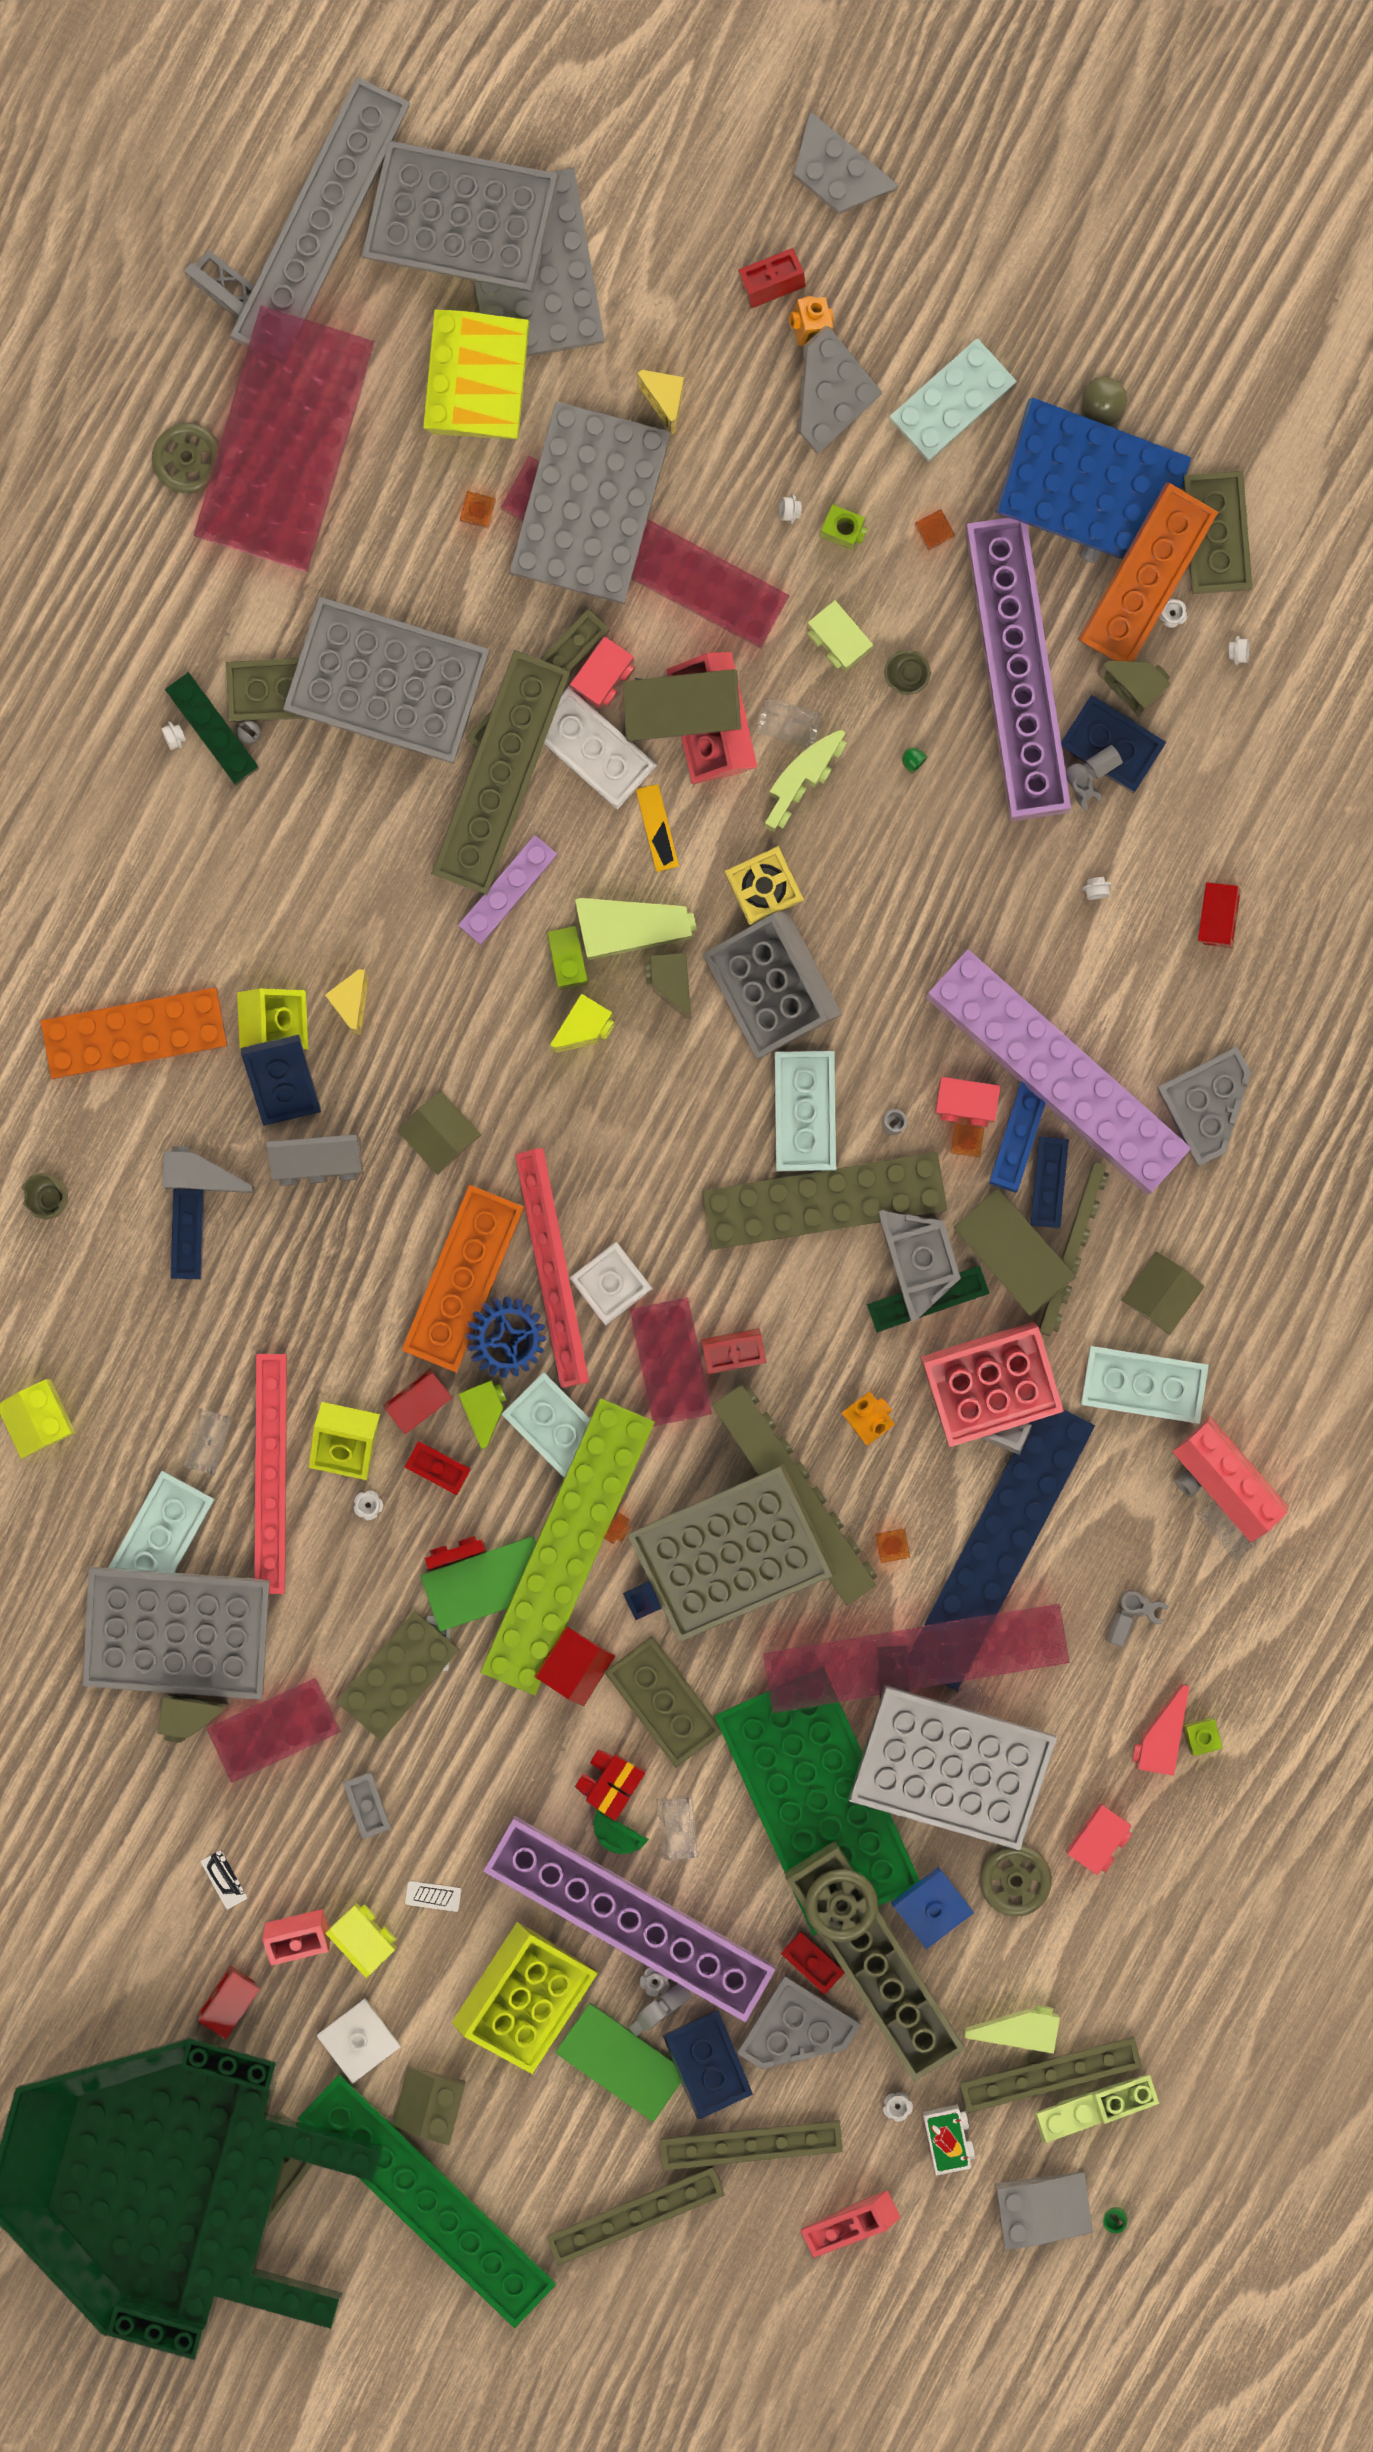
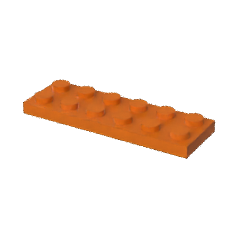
M1166 482L1077 640L1113 661L1134 662L1218 512L1173 484Z
M216 987L40 1020L50 1075L53 1080L228 1047Z
M472 1185L468 1186L402 1351L458 1373L467 1350L466 1346L471 1341L465 1338V1334L474 1333V1329L467 1326L469 1321L477 1323L478 1319L473 1315L475 1311L482 1314V1304L486 1303L525 1208L524 1206Z

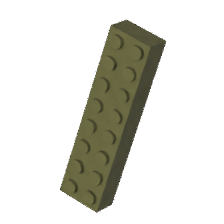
M740 1385L711 1406L758 1475L782 1464L785 1465L836 1571V1574L828 1579L843 1602L849 1605L877 1586L874 1579L878 1576L867 1561L863 1564L857 1557V1554L861 1551L852 1537L849 1536L845 1539L840 1529L844 1525L836 1513L832 1511L828 1514L823 1506L827 1500L817 1486L813 1489L806 1481L810 1475L800 1461L796 1464L789 1456L793 1450L784 1436L778 1439L772 1429L777 1426L767 1412L760 1413L755 1405L760 1401L751 1387L744 1389Z
M836 1841L784 1872L787 1882L805 1909L807 1893L820 1876L833 1870H854ZM835 1882L828 1886L831 1894L835 1891L843 1890L841 1882ZM858 1887L850 1891L856 1901L864 1897ZM827 1899L818 1900V1912H827ZM839 1900L836 1903V1908L839 1910L845 1909L847 1906V1902L844 1900ZM856 1909L855 1914L850 1920L858 1924L863 1918L864 1913ZM879 1909L874 1923L862 1936L845 1942L832 1941L823 1937L914 2082L965 2051L960 2037ZM831 1918L828 1926L841 1930L843 1921Z

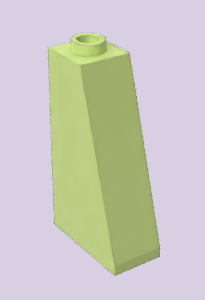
M587 898L575 899L587 960L692 939L691 931L697 930L694 914H688L686 906Z

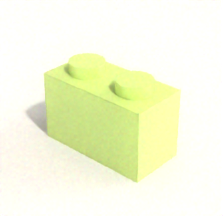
M836 600L808 622V637L817 647L822 645L829 653L826 655V658L836 670L841 667L844 672H847L873 649V644Z

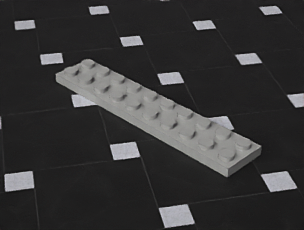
M356 77L230 335V339L285 364L383 163L388 140H394L410 107L409 101Z

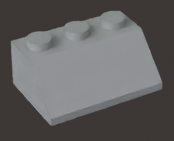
M357 1134L266 1142L272 1180L280 1181V1186L298 1185L297 1179L309 1178L310 1183L327 1182V1177L339 1176V1181L357 1180V1174H364L361 1138Z

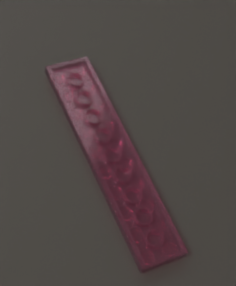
M528 456L501 505V510L524 521L540 462L531 456ZM649 519L647 520L632 580L762 649L790 595Z
M1060 1603L763 1653L773 1713L882 1695L885 1685L907 1691L1070 1663Z

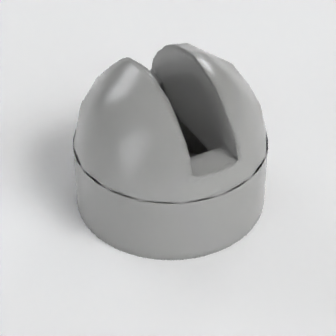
M246 720L239 724L237 735L243 743L254 744L261 737V728L257 722ZM243 726H248L249 729L256 733L253 738L242 729Z
M890 1110L882 1119V1128L889 1135L900 1134L907 1126V1118L900 1110ZM896 1118L899 1122L891 1128L888 1124Z
M1189 1471L1182 1473L1175 1480L1178 1488L1190 1498L1201 1487L1200 1483Z

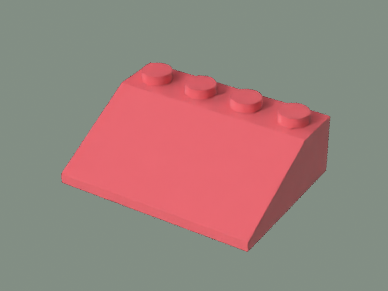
M1034 1321L920 1357L949 1447L1064 1412L1041 1333Z

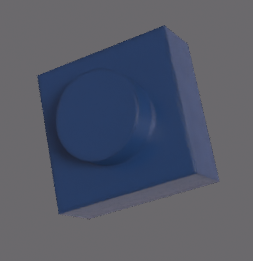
M650 1581L623 1593L635 1620L662 1608Z

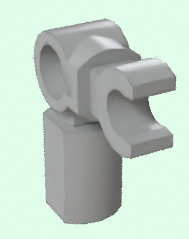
M1112 745L1086 760L1085 765L1074 764L1066 771L1067 781L1077 794L1076 800L1085 811L1089 809L1086 804L1088 798L1093 796L1098 802L1102 801L1100 793L1094 788L1093 779L1095 777L1097 779L1123 763L1119 753Z
M1124 1591L1118 1599V1604L1121 1608L1120 1612H1116L1106 1641L1125 1647L1135 1619H1132L1134 1614L1140 1617L1145 1614L1150 1622L1162 1624V1620L1155 1618L1154 1610L1158 1607L1167 1610L1169 1606L1160 1601L1150 1603L1149 1598L1140 1595L1138 1592Z
M680 1984L675 1985L637 2015V2021L629 2027L631 2032L637 2037L644 2030L649 2031L692 1997L690 1990Z

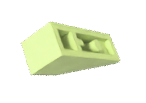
M1036 2005L1035 2010L1025 2009L966 2027L963 2030V2036L966 2039L1054 2054L1060 2017L1058 2014L1053 2013V2008Z

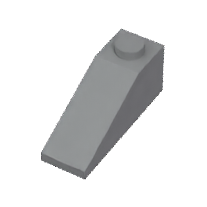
M172 1146V1151H164L163 1188L255 1193L254 1186L196 1153H191L190 1147Z

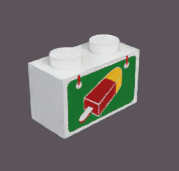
M958 2104L922 2111L936 2176L971 2169L970 2160L975 2159L972 2141L966 2142L964 2130L969 2129L966 2111L960 2112Z

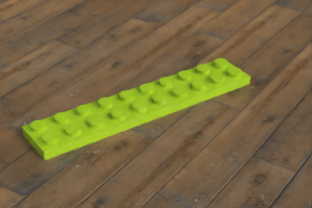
M599 1397L480 1673L536 1696L541 1681L534 1676L567 1625L655 1424L654 1420Z

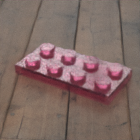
M688 1297L630 1309L652 1420L655 1421L654 1426L712 1415Z
M317 1677L206 1728L231 1783L341 1732Z

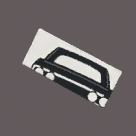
M222 1850L200 1861L227 1910L248 1899Z

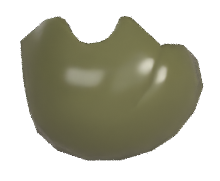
M1109 377L1093 379L1089 385H1086L1083 393V414L1087 418L1099 423L1113 425L1125 412L1127 404L1126 391L1119 381Z
M914 650L898 651L888 659L884 669L888 686L903 695L919 693L927 686L931 676L928 660Z
M46 1173L30 1176L22 1186L25 1194L23 1204L37 1218L49 1220L58 1217L67 1206V1188L60 1178Z

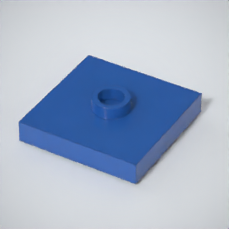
M939 1866L891 1902L926 1949L974 1913Z

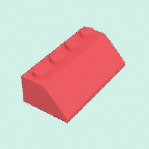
M732 652L706 653L668 668L666 671L667 676L731 670L735 669ZM739 683L741 730L681 736L692 784L734 776L757 768Z
M1211 1416L1172 1451L1250 1542L1269 1532L1287 1514L1289 1506Z

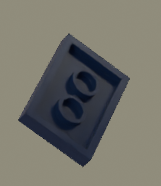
M1093 695L1089 697L1061 741L1062 749L1084 763L1112 745L1119 753L1123 763L1106 773L1105 776L1132 793H1135L1166 744V741Z
M299 1034L241 1048L242 1059L263 1126L321 1113L320 1102Z
M719 2010L708 2013L662 2035L697 2119H702L753 2095Z

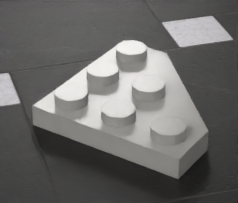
M824 326L804 345L803 349L805 362L804 374L801 376L799 398L801 401V411L797 422V431L812 450L818 454L882 394V391L829 326Z
M1238 1046L1157 1087L1184 1142L1191 1147L1189 1151L1197 1167L1226 1153L1231 1132L1251 1075Z
M784 1975L737 2050V2054L759 2068L766 2069L775 2065L797 2062L823 2054L836 2053L846 2050L860 2028L861 2023Z

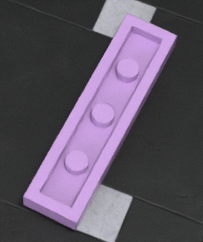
M534 835L493 883L488 895L484 894L458 926L477 943L482 945L558 854Z

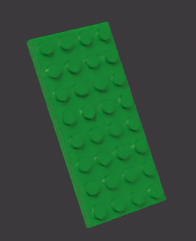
M824 1666L714 1715L784 1872L836 1841L853 1870L865 1877L873 1886L877 1895L878 1906L898 1898L920 1881L890 1813L853 1803L848 1799L863 1753ZM794 1893L797 1902L802 1910V1913L806 1919V1922L811 1930L812 1935L814 1936L818 1934L810 1925L807 1919L806 1910L804 1909L801 1902Z

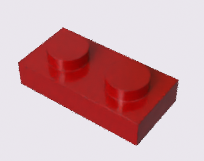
M420 1441L417 1442L405 1465L406 1469L455 1495L459 1494L471 1471V1468Z
M475 1536L458 1541L459 1547L450 1550L447 1549L446 1545L430 1550L431 1556L424 1558L428 1570L487 1552L483 1540L476 1541Z
M801 1930L780 1952L824 1995L845 1973L840 1966Z

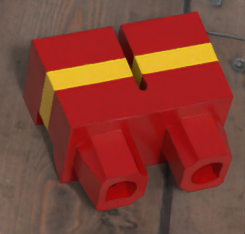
M598 1749L590 1764L603 1771L598 1781L583 1773L575 1788L587 1797L586 1801L616 1821L630 1799L629 1795L632 1796L644 1777L646 1770L634 1765L616 1753L611 1755ZM608 1782L614 1784L615 1786H617V1787L620 1788L621 1790H619V1789H617L616 1787L612 1786V1785L609 1784Z

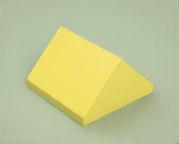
M641 370L637 373L638 387L672 435L677 431L684 394V377Z
M360 969L325 994L354 1034L361 1035L369 975L365 970Z

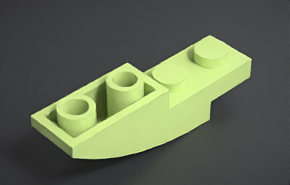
M839 730L814 743L786 768L770 790L769 796L778 801L767 818L764 827L774 833L778 826L782 829L785 827L792 815L788 809L793 801L800 802L807 789L803 786L804 782L814 788L818 782L824 784L832 770L828 766L833 756L839 758L847 745V742L843 741L846 734L844 731Z
M1144 2075L1057 2102L1058 2104L1033 2114L1042 2141L1048 2143L1094 2125L1106 2124L1158 2105L1159 2101L1151 2076Z

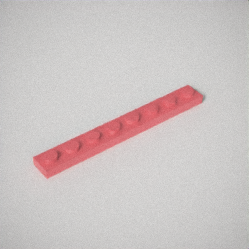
M539 1148L515 1154L560 1387L565 1388L589 1383L544 1149Z
M256 1354L255 1579L270 1580L269 1594H285L287 1354Z

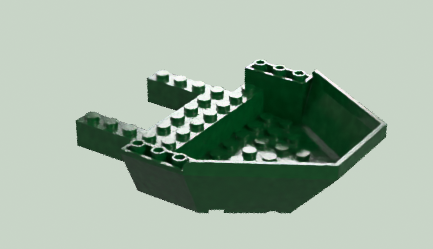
M186 2038L22 2084L15 2088L0 2142V2226L103 2336L114 2337L195 2360L213 2317L218 2297L332 2329L339 2310L342 2292L256 2268L285 2160L288 2157L372 2181L376 2174L383 2146L268 2114L277 2083V2062L193 2038Z

